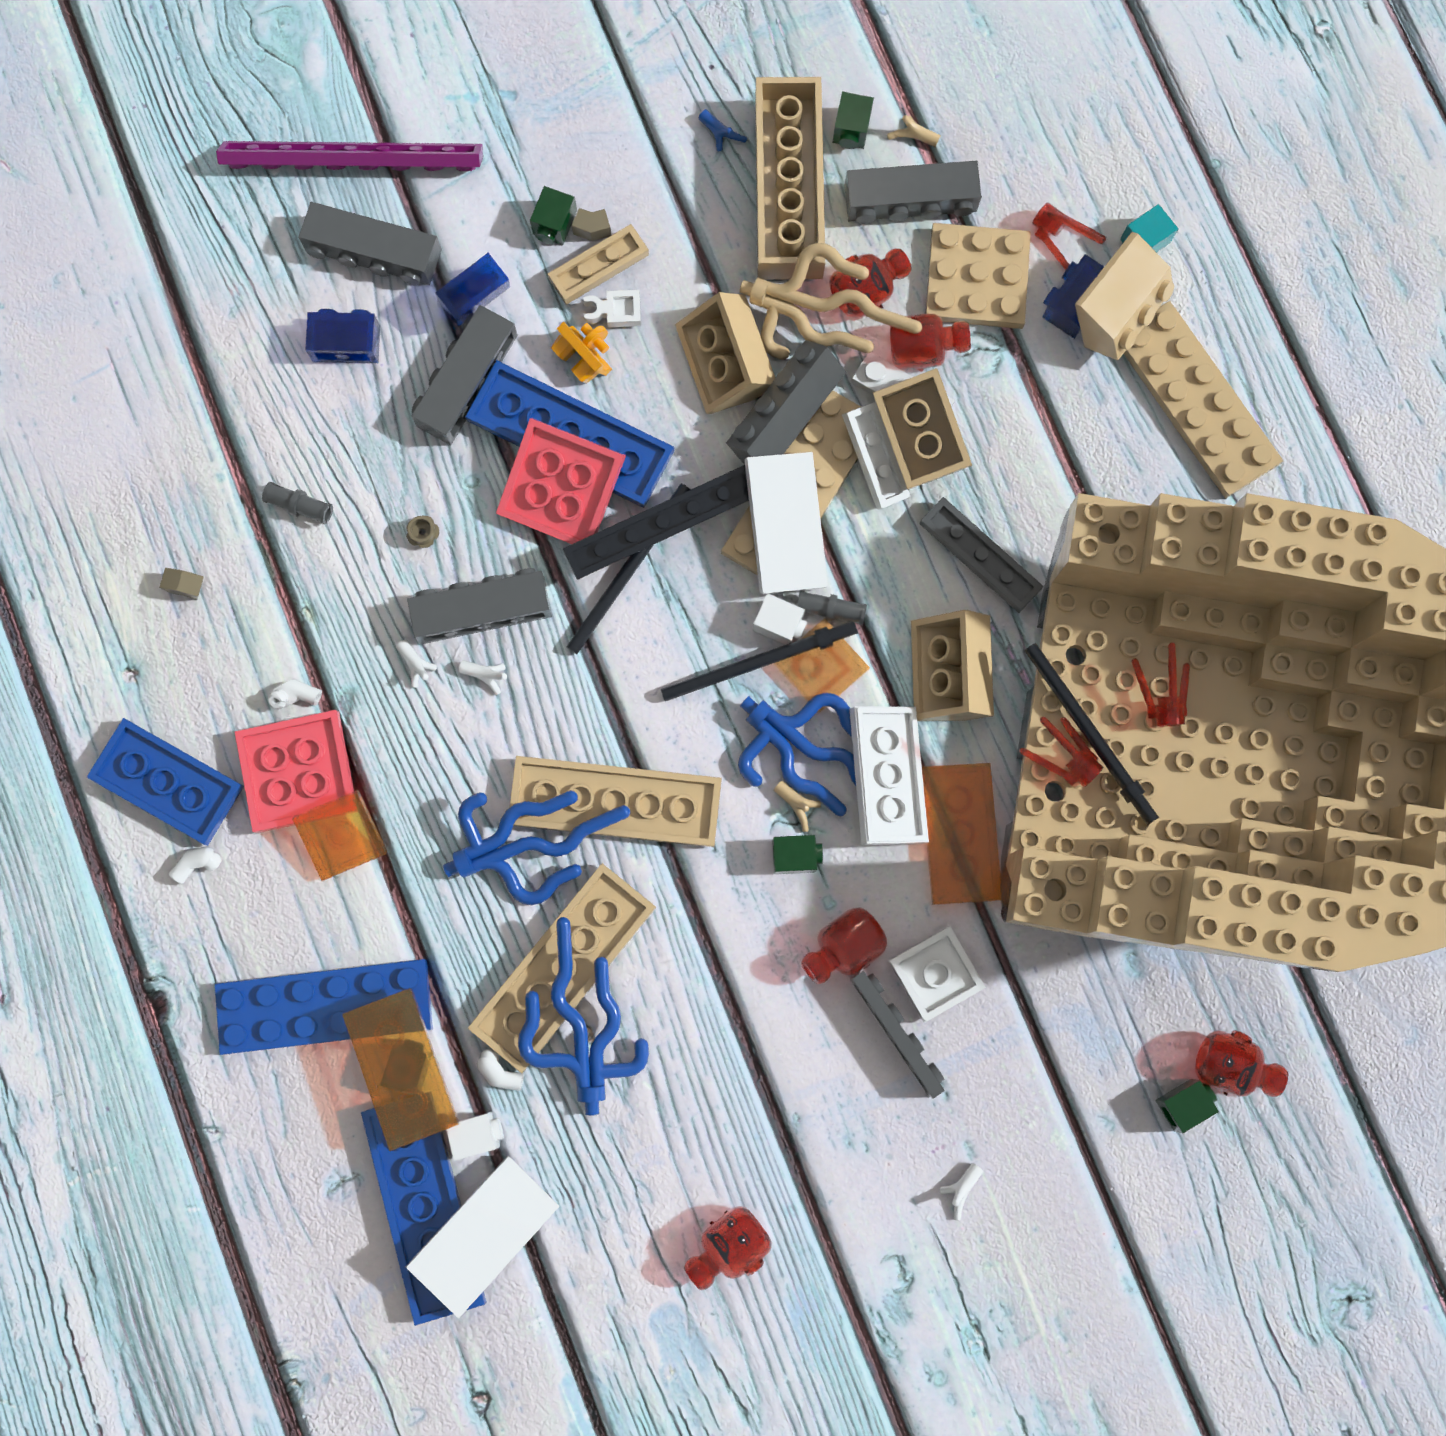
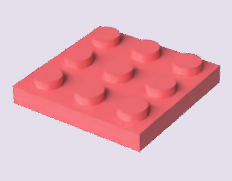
M530 418L496 514L567 543L574 544L598 533L626 455Z
M332 710L235 731L253 833L257 834L358 811L339 711Z

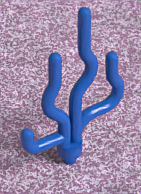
M822 693L810 699L795 715L783 716L764 700L757 704L748 696L741 703L740 707L749 714L746 721L759 734L743 750L739 757L738 767L742 777L753 787H758L762 784L763 779L753 769L752 761L770 742L779 751L780 768L787 784L797 792L813 795L836 816H844L847 812L846 806L827 788L816 781L802 779L797 775L794 768L792 746L788 741L812 760L842 762L847 767L851 781L856 786L853 753L844 748L817 747L796 729L807 723L819 709L828 706L837 712L842 728L852 737L850 707L836 694Z
M570 790L544 802L524 801L514 804L505 811L495 834L483 840L472 818L473 810L487 803V796L479 792L465 799L458 811L459 823L470 846L454 852L453 861L444 864L443 868L448 877L459 873L463 878L481 870H494L501 875L508 891L515 900L531 906L541 904L552 896L558 886L579 877L582 873L581 867L573 864L556 871L546 878L538 890L530 892L521 886L515 871L504 860L528 850L538 851L544 855L554 857L567 855L574 851L586 836L630 816V809L622 805L589 819L573 828L568 837L560 843H553L542 838L529 836L500 847L507 841L513 825L519 817L524 815L541 817L574 804L578 800V795L575 791Z
M561 917L556 923L559 970L552 984L551 999L555 1010L572 1026L575 1056L565 1053L539 1054L533 1049L532 1040L540 1023L539 995L535 991H529L525 995L526 1021L519 1033L518 1048L521 1057L533 1067H564L571 1070L576 1078L577 1101L585 1103V1115L600 1114L599 1101L606 1099L605 1079L630 1077L641 1072L648 1062V1042L642 1038L635 1042V1058L633 1061L604 1065V1049L620 1028L621 1014L618 1004L610 993L608 961L605 957H598L594 961L595 987L598 1002L606 1013L607 1023L594 1039L589 1054L588 1031L585 1020L576 1009L569 1005L565 997V990L572 978L573 959L570 920L566 917Z

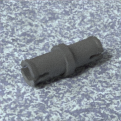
M268 482L262 493L263 502L288 510L290 515L295 517L302 515L321 524H327L333 513L332 504L309 497L305 491L300 489L293 491L274 482Z
M800 591L797 606L805 609V613L826 617V621L832 622L833 619L847 622L854 621L859 625H863L867 604L837 599L838 595L831 594L830 597L804 591Z

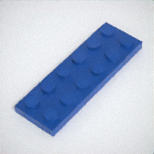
M496 360L465 416L468 422L520 447L529 419L533 418L626 455L612 493L645 508L675 451L674 446Z
M426 959L215 984L220 1055L433 1030Z
M432 1091L361 1112L415 1326L453 1314L405 1266L461 1207ZM484 1291L467 1310L487 1303Z

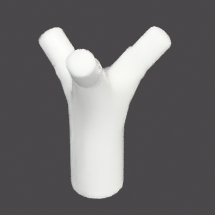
M407 639L400 641L396 645L397 650L410 669L411 687H418L419 676L422 680L428 679L425 669L432 671L437 669V665L420 658Z
M463 660L459 667V673L482 680L492 689L495 695L500 694L501 691L494 680L507 679L506 673L499 672L505 670L503 663L496 666H483Z
M971 1163L958 1182L940 1188L941 1194L955 1193L952 1201L955 1220L961 1219V1211L966 1197L984 1172L974 1163Z

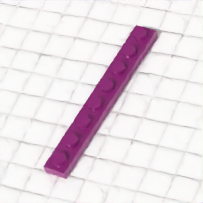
M223 141L216 151L218 164L229 165L232 169H242L249 165H261L264 169H277L281 165H294V168L299 170L310 169L314 166H326L330 170H340L346 168V166H359L361 170H375L379 166H391L396 171L408 170L411 167H424L427 171H438L443 169V167H456L458 171H472L476 167L481 166L484 157L483 144Z

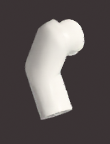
M289 680L271 691L268 702L275 709H282L299 700L316 706L320 701L322 690L297 680Z
M207 846L190 849L184 853L168 875L175 881L183 884L195 868L205 867L208 871L215 870L221 862V857L219 854L214 853L213 848Z
M493 1049L482 1051L480 1058L477 1060V1068L488 1084L497 1088L521 1091L524 1073L504 1071L498 1062V1053Z

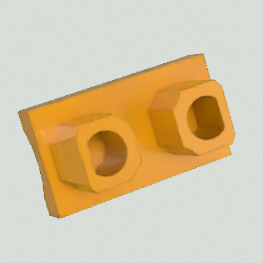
M562 322L557 327L560 335L551 346V349L564 361H567L576 351L582 359L571 370L581 382L587 384L598 374L606 376L612 370L609 364L595 350L597 347L604 354L609 349V346L604 342L608 335V331L604 326H598L593 329L588 323L584 324L580 330L586 335L585 338L574 326L569 327L565 322Z

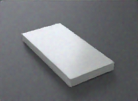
M813 452L747 457L744 461L760 595L828 587Z
M854 706L850 708L861 845L928 843L916 707Z
M507 1156L405 1267L459 1319L559 1208V1205Z

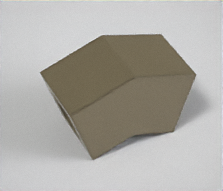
M579 208L572 223L573 235L590 241L610 237L611 228L605 209L590 212Z
M165 568L159 588L171 594L198 599L204 576L183 570Z

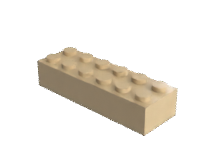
M756 77L758 278L763 280L791 279L801 251L814 243L825 244L821 77ZM815 257L811 260L805 279H823L825 258Z

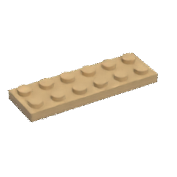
M1171 301L1160 306L1155 312L1152 322L1141 330L1136 337L1134 345L1123 354L1221 494L1227 499L1279 466L1284 460Z
M833 390L784 453L813 452L820 519L858 460L842 414L861 406ZM749 505L722 548L721 554L758 575Z
M516 756L510 807L524 801L544 802L570 790L577 793L578 800L570 806L545 816H521L515 821L513 826L571 832L579 824L625 805L630 809V816L592 834L714 847L722 778Z
M602 863L469 1025L468 1029L514 1068L523 1073L530 1065L521 1057L518 1048L519 1033L526 1021L525 995L529 991H535L539 995L540 1023L532 1040L533 1049L537 1053H540L565 1022V1019L553 1007L551 999L552 984L559 970L557 920L561 917H566L570 920L573 971L572 978L565 990V997L569 1005L575 1009L595 984L594 961L598 957H605L609 967L653 913L656 906Z

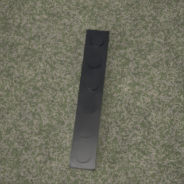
M745 465L563 548L562 550L576 579L579 580L749 501Z

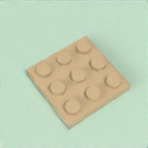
M933 223L925 320L1023 329L1026 314L1031 231Z

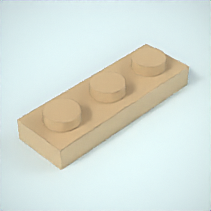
M632 224L549 272L548 278L567 305L649 256V249Z

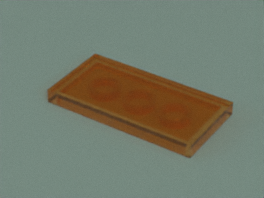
M976 763L922 767L929 839L927 852L932 905L1001 901L1000 865L991 764Z
M412 988L342 1014L389 1151L460 1124Z

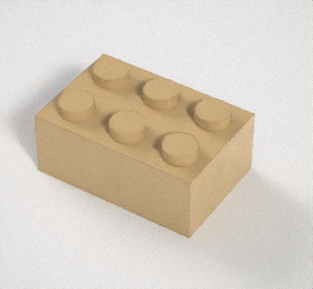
M938 368L873 392L908 490L972 466Z

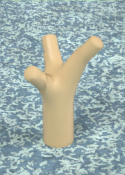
M907 115L902 117L907 128L887 134L889 140L897 137L918 139L933 147H936L941 136L920 126L911 116Z
M782 780L774 788V791L792 807L801 823L802 832H808V821L805 812L809 811V808H820L821 802L802 797Z

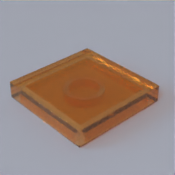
M824 618L801 639L814 635L815 630L824 627L831 629L833 627ZM844 639L833 642L832 647L820 650L818 647L774 663L807 701L822 693H832L840 696L870 669ZM828 706L822 707L817 713L820 714Z
M359 790L298 814L292 819L321 881L384 856L387 853Z

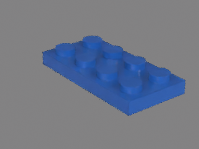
M125 718L122 719L87 775L88 779L207 846L244 787Z

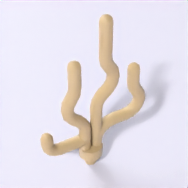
M824 243L808 245L801 251L793 275L786 283L776 284L757 278L754 283L743 280L739 292L750 296L749 303L767 309L761 330V339L766 352L781 360L787 359L790 351L788 348L776 344L773 339L779 314L792 318L799 333L805 340L827 347L837 344L864 353H871L874 349L872 341L846 332H816L811 327L804 312L795 305L813 311L827 312L843 304L853 303L867 317L877 322L913 334H918L922 330V324L919 321L875 306L867 295L857 290H842L824 299L797 291L801 288L810 262L815 257L825 258L835 270L860 280L868 278L869 270L865 266L845 260L835 248Z

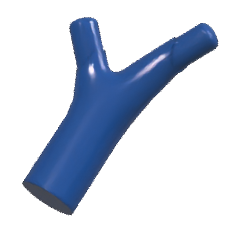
M707 109L700 113L698 119L714 134L717 151L723 150V137L746 143V136L734 132L731 127L725 126Z

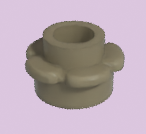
M429 516L414 517L406 527L408 532L406 537L409 543L413 546L419 545L420 548L432 546L434 539H437L439 536V527L437 524H434V520ZM424 529L426 533L421 535L420 530Z

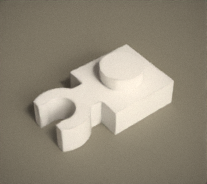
M639 290L606 291L607 300H600L593 295L583 298L584 306H594L597 309L594 313L584 314L585 323L596 324L602 318H607L608 327L641 326Z

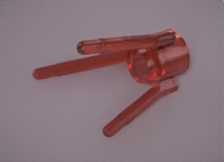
M1049 202L1039 210L1032 222L1038 228L1035 236L1045 243L1066 271H1069L1071 266L1049 238V235L1058 236L1066 225L1099 244H1103L1106 241V236L1065 215Z
M1171 642L1168 645L1169 697L1157 698L1158 705L1154 704L1138 659L1133 658L1131 662L1147 705L1148 719L1156 718V727L1185 725L1184 716H1187L1186 704L1190 664H1183L1179 696H1177L1175 643Z
M1041 717L1040 722L1072 756L1065 765L1070 770L1066 771L1026 748H1020L1019 752L1035 763L1064 778L1071 786L1078 781L1083 787H1086L1104 768L1097 761L1098 757L1088 748L1066 717H1062L1060 722L1080 749L1079 751L1046 717Z

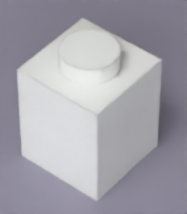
M767 593L754 621L753 631L784 645L792 643L794 638L800 640L807 625V621L802 620L805 609Z
M492 1112L445 1125L454 1161L495 1150L500 1147L499 1140L503 1139L499 1118L493 1119Z

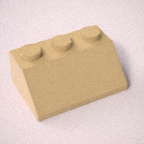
M1132 232L1075 303L1084 347L1115 360H1119L1123 353L1134 345L1138 334L1145 326L1152 322L1155 312L1163 302L1170 299L1174 290L1170 266L1138 233Z
M718 292L675 324L706 414H713L753 401L763 395L775 380V375L746 295Z
M960 610L912 620L914 707H916L917 721H967L993 717L990 615L970 610Z

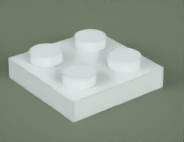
M951 926L889 960L924 1023L986 988Z

